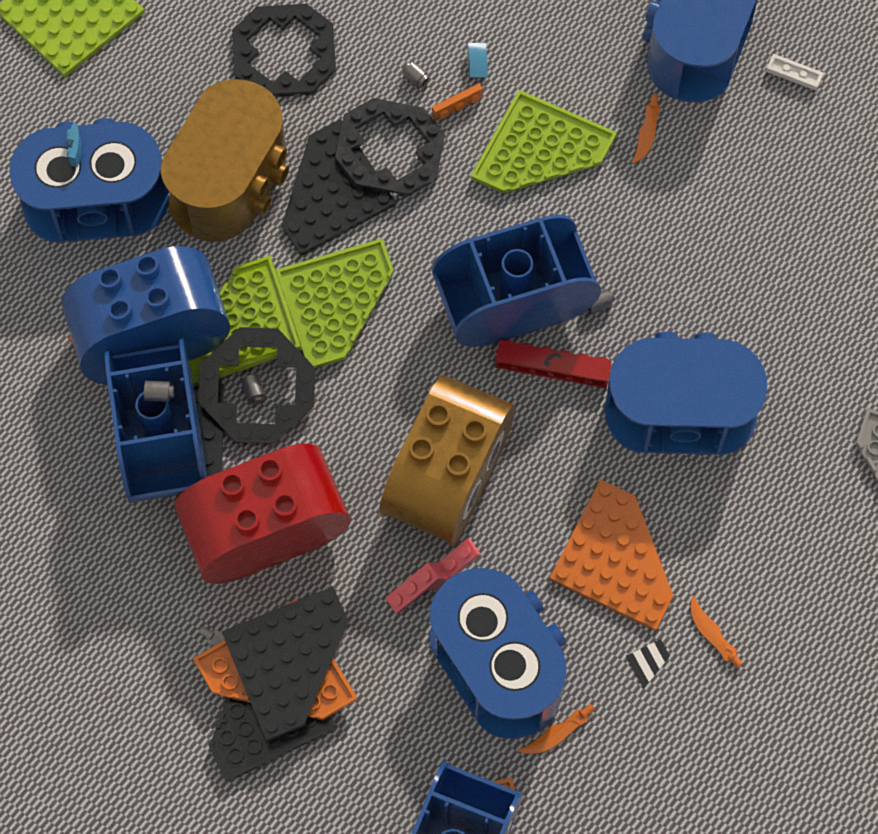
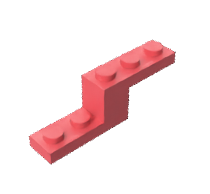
M466 539L441 561L426 563L385 598L394 612L399 614L427 590H439L447 580L461 572L481 554L472 540Z

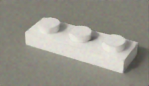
M775 54L772 55L766 69L768 73L815 91L824 74Z

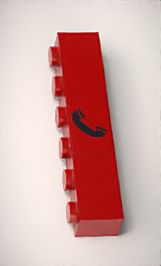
M506 339L504 341L499 340L495 368L607 389L612 361L605 357H589V355L584 353L573 354L567 350L557 351L546 346L536 347L530 343L519 344Z

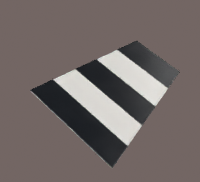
M660 639L626 655L644 689L670 655Z

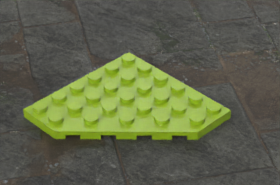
M3 0L0 3V17L65 78L145 13V9L135 0Z
M518 90L472 172L471 180L505 194L599 166L603 163L611 148L617 132Z
M383 238L276 269L303 355L315 369L346 359L392 278L394 269Z
M269 255L235 267L228 283L226 282L219 292L230 323V331L227 338L239 327L278 328L299 351L302 350L271 256ZM239 347V366L219 365V378L277 359L278 348ZM212 352L189 360L194 387L199 385L200 363Z

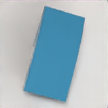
M467 43L469 78H488L486 43Z
M73 123L71 129H68L66 133V140L69 144L67 158L71 166L78 167L82 143L77 123Z

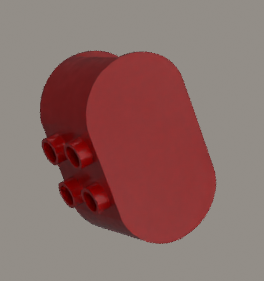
M315 444L287 446L208 476L187 488L174 503L175 512L202 579L211 584L233 582L318 549L338 538L345 532L351 522L350 515L322 450Z

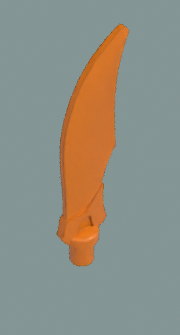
M651 95L650 103L645 107V122L639 129L638 146L635 156L631 161L632 164L642 160L653 145L657 116L661 109L657 103L658 95Z
M692 596L691 615L699 632L719 651L724 661L732 662L737 668L741 667L743 662L737 657L736 648L723 638L720 627L702 610L695 596Z
M589 704L584 709H576L564 722L551 725L538 739L518 749V751L524 754H538L554 748L576 728L587 723L588 715L595 708Z

